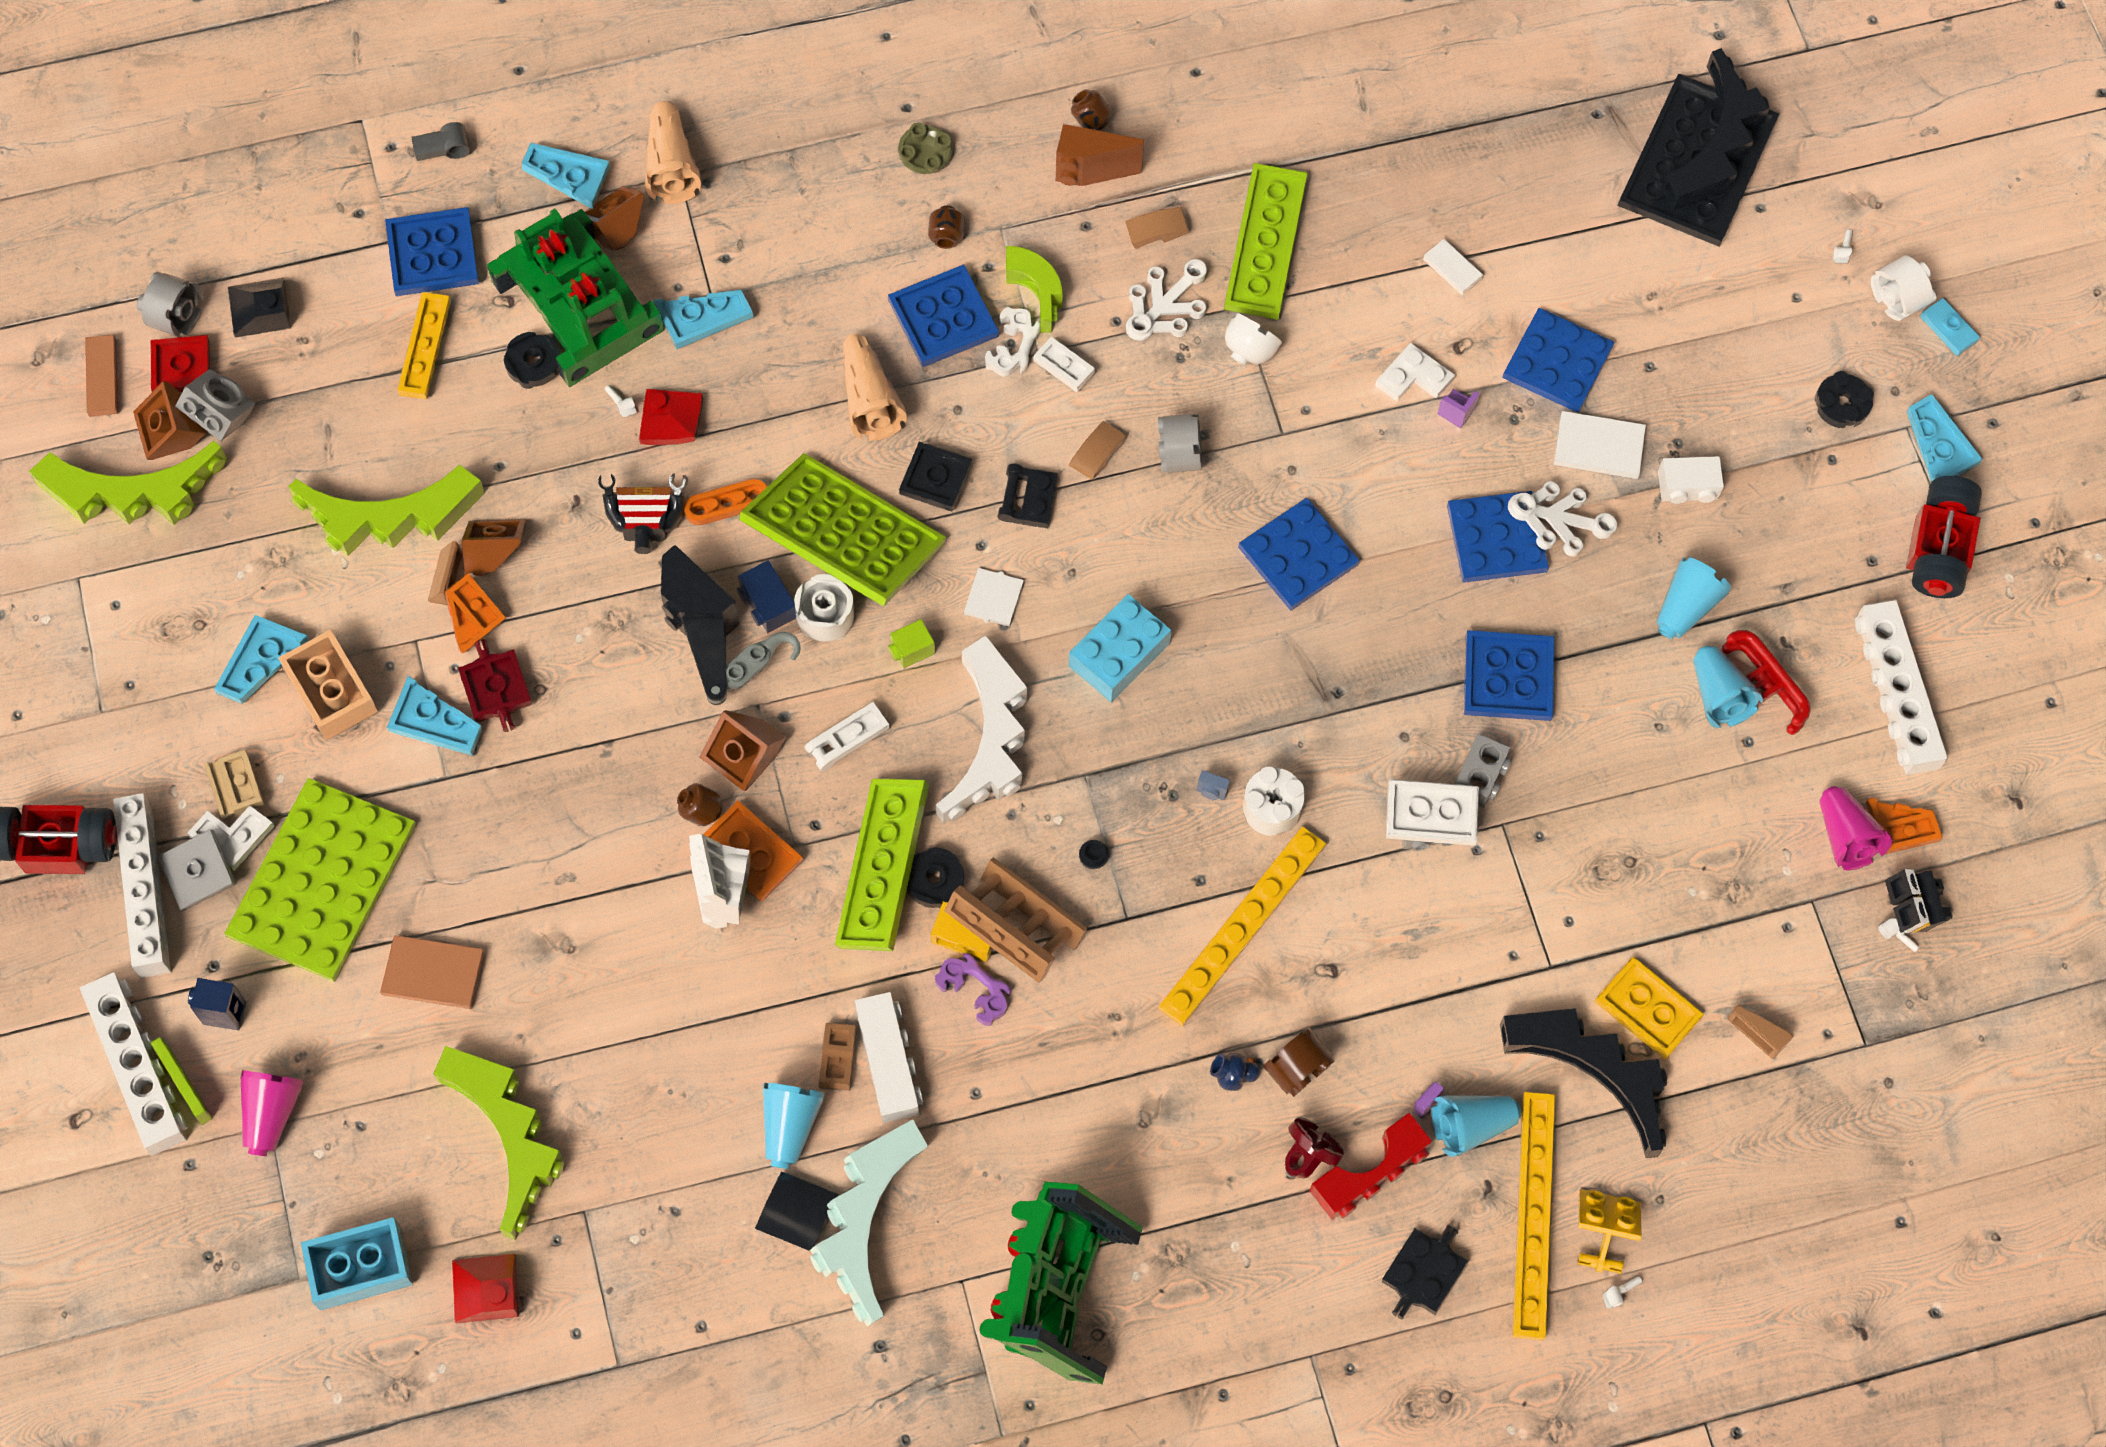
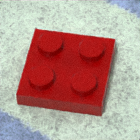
M208 335L150 340L152 392L165 381L182 393L185 386L210 369V340Z

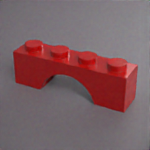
M1410 1113L1385 1130L1382 1136L1385 1150L1384 1160L1375 1169L1365 1173H1352L1335 1166L1312 1183L1310 1193L1331 1220H1334L1339 1215L1342 1219L1347 1217L1357 1208L1355 1203L1363 1197L1367 1201L1381 1191L1379 1186L1387 1180L1391 1183L1396 1181L1406 1172L1403 1169L1411 1162L1417 1165L1430 1154L1427 1150H1429L1432 1140Z

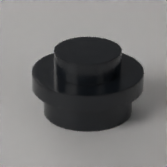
M1087 841L1079 850L1080 862L1088 869H1099L1108 861V848L1101 841Z

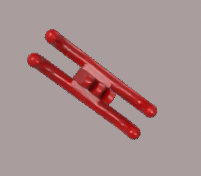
M1737 630L1727 636V642L1722 646V651L1725 654H1730L1734 651H1742L1757 668L1746 677L1751 682L1755 680L1757 683L1754 686L1759 691L1761 689L1764 691L1761 693L1763 702L1776 693L1794 715L1791 719L1792 723L1786 728L1789 735L1798 733L1811 713V705L1807 696L1755 633L1748 630Z

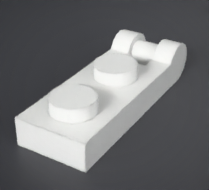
M874 702L809 741L805 745V750L810 756L813 755L817 760L816 765L823 772L831 768L835 762L890 729L889 723ZM830 744L833 750L826 754L823 747Z

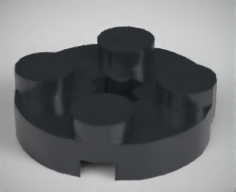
M525 332L509 342L508 350L504 355V365L510 378L519 383L523 388L531 389L534 386L544 385L560 373L556 357L560 355L558 345L550 336L545 334L544 336L536 335L535 332ZM529 355H532L534 358L540 357L534 364L526 363L528 362Z
M1844 371L1836 372L1820 384L1815 394V402L1818 407L1817 412L1831 426L1837 428H1845V426L1854 425L1853 427L1858 426L1866 420L1872 409L1874 392L1860 378L1847 374ZM1839 396L1848 398L1851 404L1845 403L1841 405L1839 403Z
M935 847L929 848V851L914 855L907 886L909 896L918 904L929 908H941L943 901L948 903L953 891L959 886L964 887L965 881L963 868L956 855L946 849ZM935 871L939 872L942 881L931 884L930 879L926 876L928 874L933 875Z

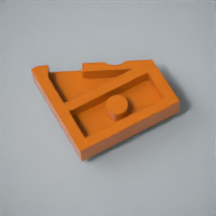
M469 573L465 574L445 591L458 650L461 654L465 653L476 641L483 638L506 618Z
M1869 798L1865 802L1868 812L1889 833L1892 839V845L1886 854L1940 842L1943 838L1933 810L1913 809L1908 805L1899 803L1894 805L1877 802L1878 799Z

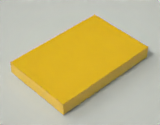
M1634 956L1594 1001L1664 1060L1670 1056L1704 1016L1703 1012Z

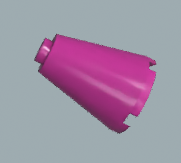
M1833 786L1822 793L1819 803L1834 860L1838 867L1842 866L1843 870L1846 871L1857 870L1873 863L1871 857L1877 853H1880L1881 857L1887 853L1892 845L1889 833L1846 788Z
M242 1070L240 1079L243 1147L249 1148L248 1154L267 1157L268 1151H275L303 1087V1080Z

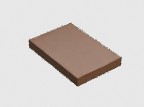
M394 935L380 993L383 996L471 1009L484 950Z

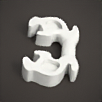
M1006 307L1001 312L1000 324L1010 323L1009 325H1004V333L1015 336L1018 332H1023V339L1019 351L1014 355L1009 354V348L1001 345L996 347L997 355L995 357L992 356L991 351H987L985 356L987 370H993L1003 377L1012 374L1018 366H1020V374L1026 371L1032 344L1040 333V321H1036V324L1032 327L1031 316L1026 309Z

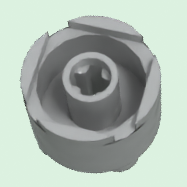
M155 272L151 277L145 294L138 298L137 309L141 311L143 322L148 327L181 337L180 334L182 333L186 335L190 333L199 320L202 309L197 308L198 299L203 300L202 290L196 283L167 273Z
M1198 414L1158 417V432L1161 441L1159 442V456L1162 473L1202 470V445L1200 432L1198 431L1200 430Z

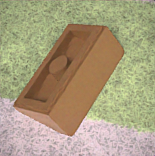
M452 541L440 551L428 597V602L447 605L445 591L455 583L462 557L457 541Z

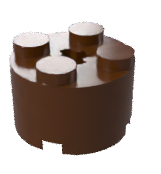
M1308 1027L1277 1052V1056L1272 1060H1268L1263 1065V1068L1286 1095L1290 1093L1295 1097L1311 1082L1309 1078L1311 1074L1317 1078L1335 1061L1331 1058L1333 1054L1312 1029Z

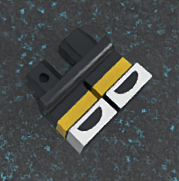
M1904 869L1885 880L1892 905H1898L1893 910L1900 933L1927 932L1952 919L1953 915L1950 907L1942 905L1939 897L1944 891L1942 879L1934 878L1932 871H1924L1918 874L1914 873V870Z

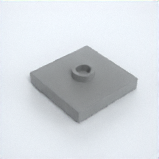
M208 830L158 856L180 910L185 911L236 885L214 830Z

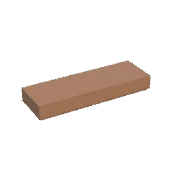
M114 335L86 337L87 414L89 417L118 414L116 339Z

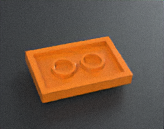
M738 800L703 834L722 845L749 850L750 870L746 889L761 903L803 861L799 853Z

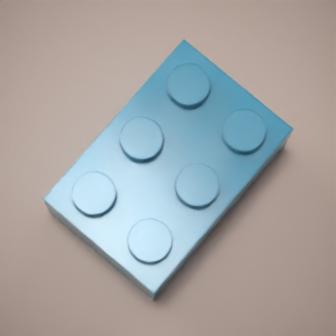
M1127 594L1069 652L1068 666L1112 702L1170 644L1171 629L1132 596Z
M394 1217L300 1242L312 1301L320 1311L413 1286L401 1227Z

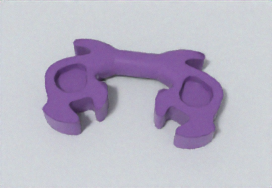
M966 952L963 953V959L966 962L954 958L945 960L940 972L935 975V983L942 992H946V983L954 984V991L958 992L965 984L963 976H974L990 992L989 996H979L974 1003L975 1009L982 1007L985 1012L976 1014L977 1021L982 1025L991 1026L993 1021L1006 1014L1007 1002L1002 992L1010 996L1011 989L1005 982L992 977L980 967L978 961L972 955Z

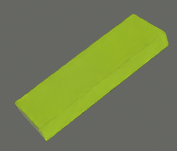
M160 1037L151 1042V1045L197 1120L202 1125L212 1120L211 1114L169 1045Z

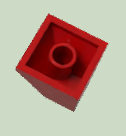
M515 1254L452 1260L454 1317L456 1324L519 1317Z

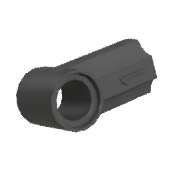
M459 122L447 123L437 132L412 136V144L417 161L445 155L450 159H460L469 153L465 126Z

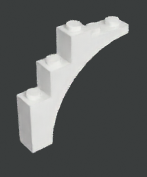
M986 636L962 651V664L973 679L981 699L984 726L978 753L967 774L952 792L936 804V815L943 824L950 819L955 821L965 813L967 807L973 803L980 804L990 795L989 792H992L999 800L1005 795L1009 797L1016 793L1022 784V772L1006 753L1012 754L1016 752L1024 742L1025 730L1011 714L1010 710L1016 711L1024 705L1027 699V687Z

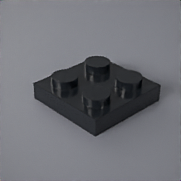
M919 441L900 485L899 494L953 512L971 469L972 459Z

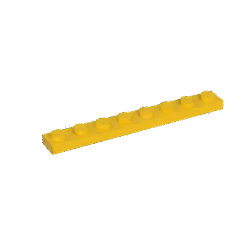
M1303 826L1299 829L1161 1002L1159 1010L1182 1027L1185 1025L1326 846L1324 841Z
M1524 1092L1522 1095L1512 1338L1544 1341L1546 1336L1555 1095Z

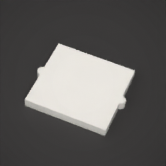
M978 568L964 614L983 619L985 623L990 621L1010 627L1024 580L1004 575L1002 571L996 573Z

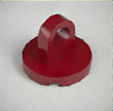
M1302 1117L1295 1118L1288 1127L1289 1133L1296 1142L1286 1155L1285 1169L1291 1176L1304 1179L1314 1172L1321 1161L1333 1166L1338 1165L1344 1157V1150L1332 1135L1326 1132L1322 1135L1321 1132L1316 1131L1318 1128L1316 1123ZM1303 1156V1165L1298 1169V1160Z

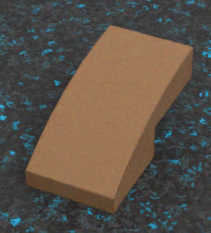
M1181 207L1163 209L1125 221L1135 249L1159 239L1166 243L1190 233Z
M1102 421L1073 456L1069 466L1093 480L1107 466L1109 457L1124 443L1126 435L1105 421Z
M825 1024L819 1088L850 1091L856 1025Z

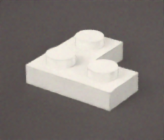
M1410 343L1376 380L1375 386L1397 402L1414 383L1437 399L1451 384L1455 375Z
M249 806L230 828L207 811L187 834L192 839L208 830H214L229 867L235 871L275 826L269 819Z

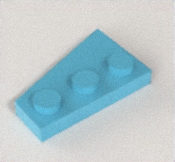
M530 143L522 161L523 171L591 209L594 208L610 169V164L607 160L535 143Z
M742 290L709 293L706 297L698 298L681 296L679 300H653L654 305L661 313L662 321L676 349L754 318Z
M1932 394L1908 408L1907 415L1931 482L1942 476H1960L1981 463L1982 458Z
M254 615L214 688L216 694L243 704L282 667L278 657L308 642V636Z
M407 676L387 726L388 731L471 756L482 732L480 724L439 699L432 691L426 690L417 684L410 676Z

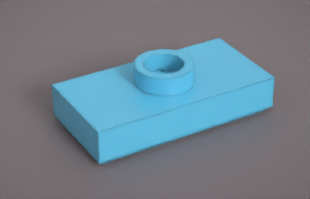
M1944 298L1923 311L1920 316L1956 356L1969 349L1980 339L1978 334Z

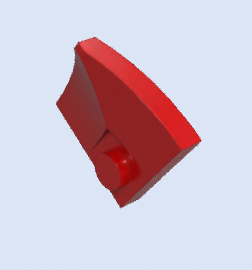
M646 389L639 435L640 444L673 445L694 442L700 422L703 394Z

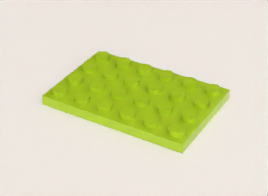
M805 453L800 455L741 511L739 517L740 521L883 607L938 552L946 539L944 535Z
M307 778L224 933L225 936L335 982L416 827L415 821Z

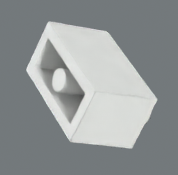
M1720 456L1663 458L1658 469L1662 502L1671 501V503L1680 504L1686 501L1699 500L1702 503H1708L1718 500L1724 488Z

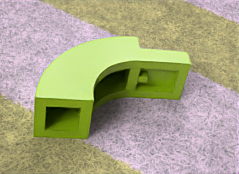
M1006 246V284L1022 285L1036 295L1040 305V333H1051L1052 322H1057V308H1062L1063 297L1061 282L1056 271L1047 260L1037 253L1022 247Z

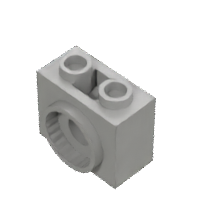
M209 369L185 386L175 407L218 440L222 441L246 422L256 403L243 394L241 387L236 382L227 377L220 376L212 369Z

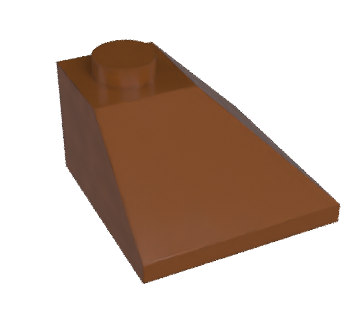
M621 186L597 202L593 209L588 208L584 211L591 220L594 237L603 247L610 250H620L629 244V239L636 235L644 199L642 192Z
M163 381L133 411L147 460H154L191 449L206 434L203 427L175 407L181 393L169 382Z
M526 519L468 521L462 538L465 573L484 576L494 572L521 544L527 525Z
M725 710L722 712L699 758L741 790L746 791L775 759L786 736L763 719Z

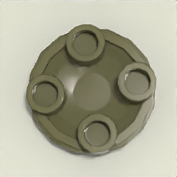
M919 122L914 123L900 138L898 145L899 158L905 167L913 172L920 174L936 173L943 169L951 159V137L937 127L924 125Z

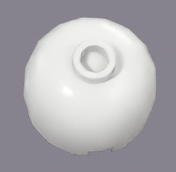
M1235 313L1225 334L1226 345L1233 352L1231 358L1244 366L1247 362L1257 365L1270 360L1277 352L1282 341L1270 331L1266 332L1260 328L1261 325L1251 319Z

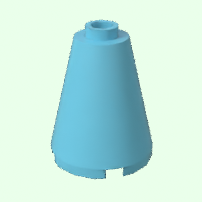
M1683 557L1678 564L1657 618L1658 631L1669 639L1674 637L1681 638L1731 591L1729 582L1724 577L1719 581L1714 576L1717 571L1703 562L1691 557L1686 561L1685 557Z
M1705 646L1699 649L1693 659L1706 718L1710 725L1715 728H1721L1720 724L1728 723L1729 727L1753 716L1758 711L1757 703L1759 701L1763 702L1760 691L1718 647Z
M764 1082L765 1158L772 1160V1167L789 1169L790 1164L797 1163L824 1100L825 1093L811 1089L809 1092L801 1089V1087Z
M1443 1095L1435 1098L1434 1101L1438 1102L1437 1106H1433L1431 1109L1432 1125L1437 1141H1444L1446 1148H1442V1150L1450 1157L1460 1156L1516 1126L1521 1117V1109L1518 1102L1510 1096Z

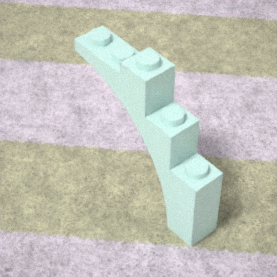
M913 1119L850 1153L844 1159L846 1175L852 1182L856 1181L857 1186L832 1199L827 1204L829 1208L827 1214L830 1221L835 1227L839 1226L841 1231L816 1244L810 1250L813 1254L810 1256V1259L817 1272H823L825 1278L837 1272L839 1277L836 1279L840 1289L844 1294L848 1293L854 1303L852 1309L855 1316L860 1322L864 1321L866 1326L873 1324L884 1316L874 1295L868 1270L867 1244L873 1214L880 1196L892 1177L905 1163L928 1147Z

